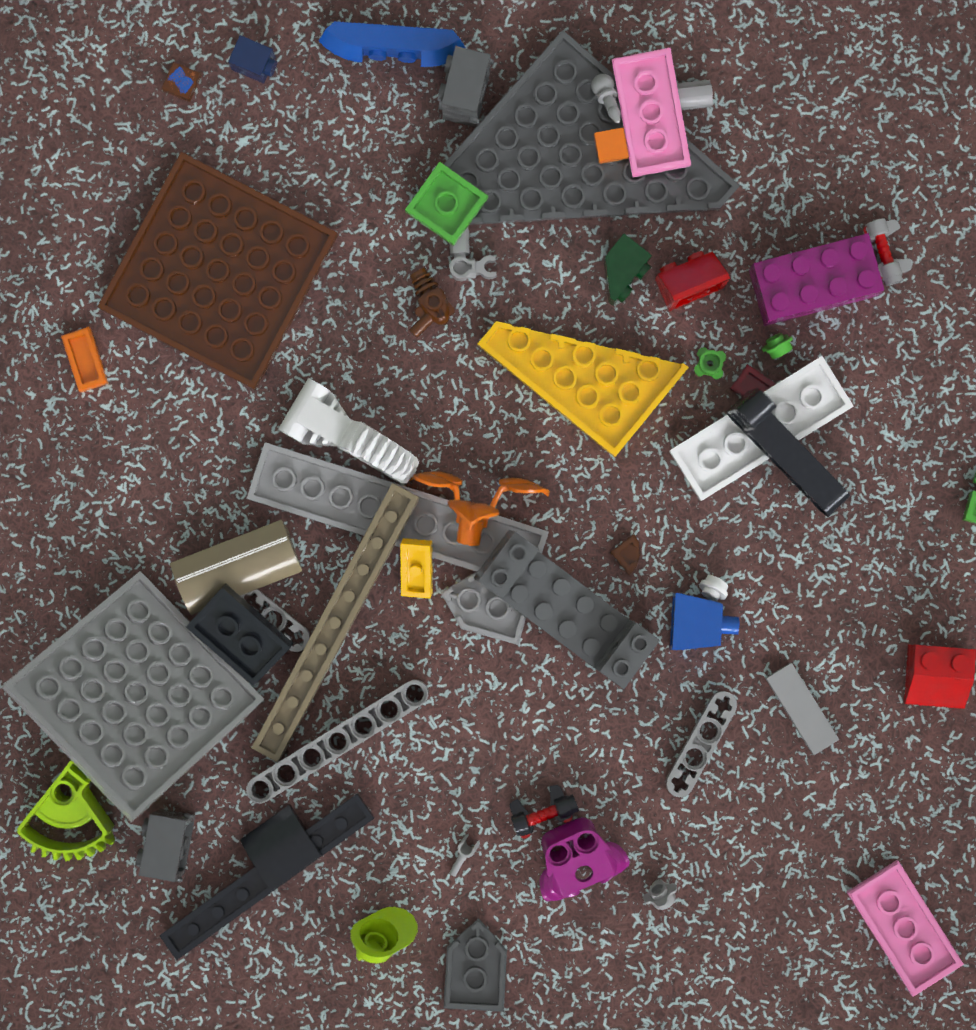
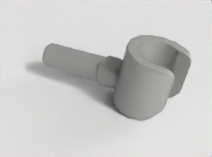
M469 834L465 835L458 845V858L449 872L452 876L457 875L463 862L467 858L472 857L480 845L479 840L474 847L467 845L466 839Z

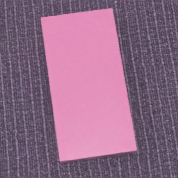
M671 48L612 59L632 178L690 167L691 160Z
M898 860L847 891L848 896L913 997L964 965Z

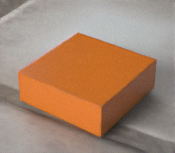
M624 128L594 133L599 164L628 159L629 155Z

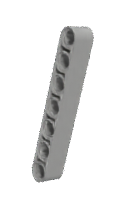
M413 679L255 776L248 782L246 787L248 798L252 802L261 804L269 801L417 709L428 699L429 689L427 685L421 680ZM411 685L420 686L424 692L423 698L417 702L411 701L407 696L408 687ZM385 701L395 702L398 707L396 716L386 717L382 713L381 708ZM359 717H367L371 720L372 729L370 732H359L356 727ZM334 733H341L345 736L346 745L344 748L336 749L332 746L331 736ZM308 749H316L320 753L321 760L318 764L311 765L306 761L305 753ZM282 765H290L294 769L295 776L293 780L286 781L280 776ZM257 781L267 783L269 787L267 796L263 797L255 793L254 785Z

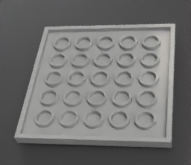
M141 571L4 683L2 687L131 823L264 700L237 671L186 628L190 622Z

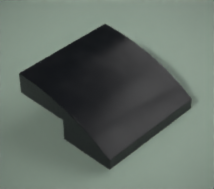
M291 805L286 806L240 839L249 858L270 891L322 855Z

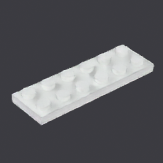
M823 356L764 391L777 407L772 414L798 441L854 407ZM728 415L669 451L700 501L769 459Z

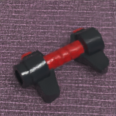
M559 785L550 786L551 806L531 814L528 813L519 799L510 803V810L513 816L510 817L517 836L524 839L530 837V833L534 831V825L554 817L559 822L567 823L571 821L574 813L579 812L573 794L564 796Z

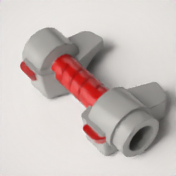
M885 218L865 224L863 233H869L871 243L876 244L881 263L878 265L881 279L885 282L886 286H891L903 281L902 275L912 269V262L910 259H893L886 237L899 230L900 225L895 219L886 221Z

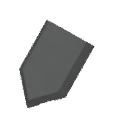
M479 918L447 946L444 1009L504 1012L507 949Z

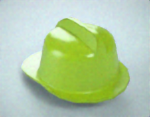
M386 907L359 920L350 931L351 941L357 951L356 958L358 961L365 960L374 964L387 961L394 953L414 941L418 933V925L411 913L398 907Z

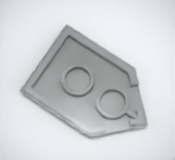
M477 572L440 592L461 629L519 645L526 617L476 581L474 576Z

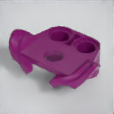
M583 817L574 819L549 830L541 839L546 868L540 877V891L542 897L547 902L579 895L580 890L598 882L606 883L624 871L630 865L629 858L619 845L609 841L605 842L597 833L591 820ZM590 833L587 838L578 839L580 835ZM555 846H562L558 851H551ZM580 866H589L592 872L588 878L579 879L575 876L576 870Z

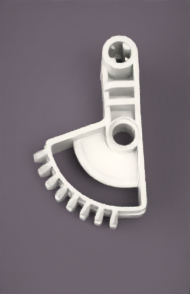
M309 378L278 428L279 431L303 445L338 447L398 483H408L417 471L416 468L419 464L417 457L388 437L362 422L350 419L334 394Z

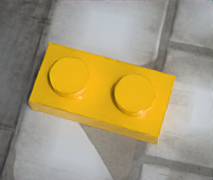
M403 538L400 543L401 596L430 599L433 593L432 541Z

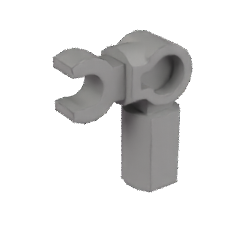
M467 227L454 246L449 243L450 256H454L450 263V274L453 279L465 281L476 278V275H481L488 280L497 277L496 272H488L484 268L487 263L496 262L495 256L488 255L480 261H475V258H466V256L470 255L469 227Z

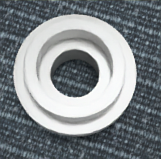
M708 575L699 584V587L703 590L702 595L711 601L725 600L728 595L727 583L716 576Z

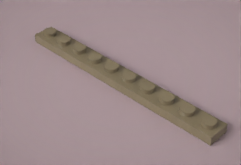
M395 483L391 484L251 747L252 749L275 762L281 760L419 501V496Z

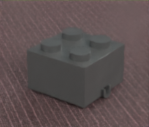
M455 46L454 54L447 56L444 70L447 83H441L437 99L439 101L438 109L442 110L443 120L472 127L478 126L491 65L494 63V60L491 59V54Z
M159 809L151 813L149 818L144 819L141 836L145 837L144 848L138 850L136 867H140L138 876L171 882L183 881L181 877L185 874L196 815Z

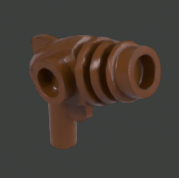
M426 268L419 269L410 275L412 279L411 284L415 285L416 297L420 296L417 299L419 307L415 309L419 320L409 329L416 338L433 322L438 325H446L449 317L455 313V309L447 301L442 288H436L439 284L434 282V278H429L431 273H428Z

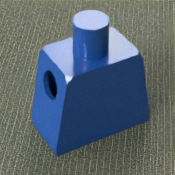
M673 593L670 650L721 646L722 634L738 635L739 617L723 616V603L686 594Z

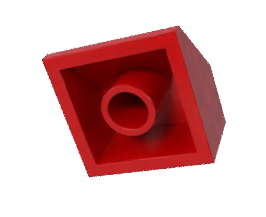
M699 251L688 256V262L678 266L676 262H673L659 269L661 273L657 274L655 280L668 311L720 291L725 287L730 276L713 251L705 255L703 251Z
M908 644L904 704L965 709L974 682L976 649Z

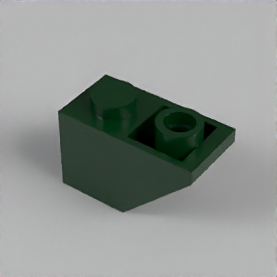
M626 234L620 237L604 259L608 303L612 306L618 300L623 303L633 291L630 285L637 277L642 280L652 267L648 264L652 255Z

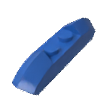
M337 21L328 26L318 40L330 52L346 60L362 63L364 55H368L370 59L376 61L386 60V57H396L401 62L413 63L416 59H421V67L446 64L447 56L454 54L455 46L465 48L458 35L449 29Z

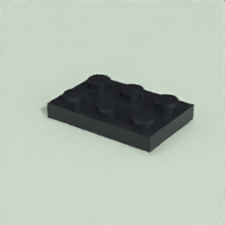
M226 583L186 626L189 631L253 686L293 645L289 638Z

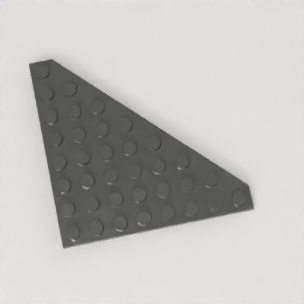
M564 30L560 32L444 163L449 169L488 195L487 201L469 225L719 210L740 185L688 139L690 167L632 178L629 157L624 160L599 164L594 133L624 127L618 96L615 100L620 110V122L615 123L609 117L605 105L598 102L597 96L592 92L591 83L595 76L608 74L613 78L615 83L614 89L617 91L615 77L612 72Z

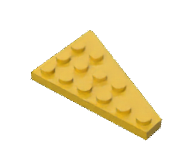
M498 321L493 324L478 343L482 350L614 458L689 368L683 363L679 364L661 360V358L653 356L648 357L631 351L604 347L591 342H582L573 338L538 332Z

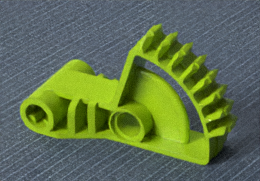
M70 760L58 778L17 828V833L32 844L30 848L31 853H35L40 848L42 849L41 856L45 858L52 852L53 861L58 860L62 853L65 861H70L73 854L77 860H81L85 853L88 857H92L96 850L102 852L106 849V844L112 845L116 841L112 833L114 828L113 822L89 789L91 780L72 760ZM60 785H68L72 790V796L64 795L61 792ZM36 815L53 827L72 829L83 826L93 819L102 834L83 842L65 843L41 835L29 825V822Z

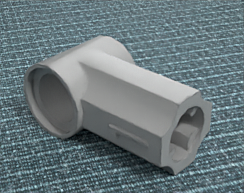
M676 80L681 110L712 107L713 91L710 80L678 83Z

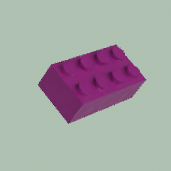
M869 233L756 262L749 269L764 326L877 297L884 291Z

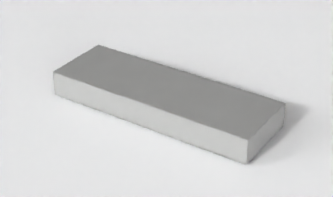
M792 663L785 665L765 678L812 755H816L839 740Z

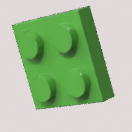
M439 162L406 207L405 212L454 246L487 201L488 195Z

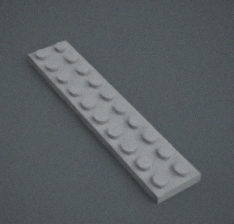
M265 442L246 499L364 536L393 482ZM396 484L420 497L395 544L397 547H400L403 538L431 540L432 558L476 572L479 571L508 530L515 531L538 548L541 554L543 552L549 531L498 515L490 517L487 528L482 529L480 545L469 546L460 544L456 541L459 523H456L457 513L448 506L447 499Z

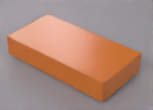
M86 327L62 335L61 338L78 391L81 393L109 384L91 328Z

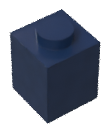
M241 35L228 60L233 71L263 84L267 76L272 77L277 66V60H275L276 57L272 48Z

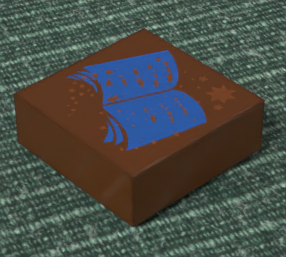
M173 62L162 90L191 102L201 74Z

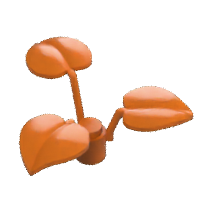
M439 471L414 474L409 480H416L433 487H448L454 492L455 500H448V506L457 513L456 523H459L456 541L469 546L480 545L482 529L487 528L490 517L499 515V510L495 506L503 492L544 493L546 496H549L550 492L548 489L526 479L503 478L499 479L500 486L491 504L487 505L460 500L458 485H462L463 481L449 473Z

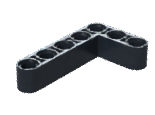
M759 388L747 391L726 412L727 415L825 516L829 517L850 497V494L772 414L777 408L774 402Z

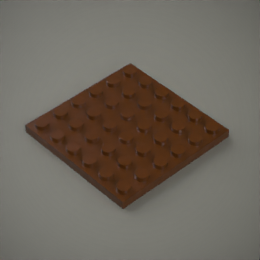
M181 152L97 307L256 390L336 241L338 233Z

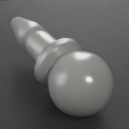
M599 74L592 80V92L597 96L598 102L605 105L609 117L615 123H619L620 110L615 100L618 93L614 89V80L608 74Z

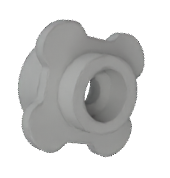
M658 879L653 882L649 888V893L644 895L643 900L646 904L652 903L658 910L667 909L675 901L676 896L674 893L677 892V886L675 883L667 884L662 879Z

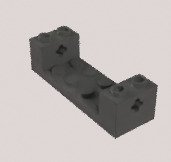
M508 530L474 576L476 581L623 689L626 688L660 641L638 623L625 617L541 554L538 548L515 531Z

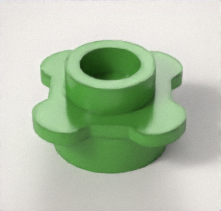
M778 333L766 340L767 345L762 347V350L769 353L771 359L781 357L792 350L793 347L790 342L793 338L792 336L788 337L787 334Z
M705 347L699 349L697 352L699 357L698 364L694 367L695 374L697 376L708 375L715 380L720 379L723 376L722 366L726 360V354L723 351L708 350ZM712 361L713 365L708 366L707 362Z

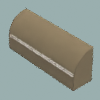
M282 519L170 563L180 595L191 615L200 612L225 583L241 596L303 571L290 533Z

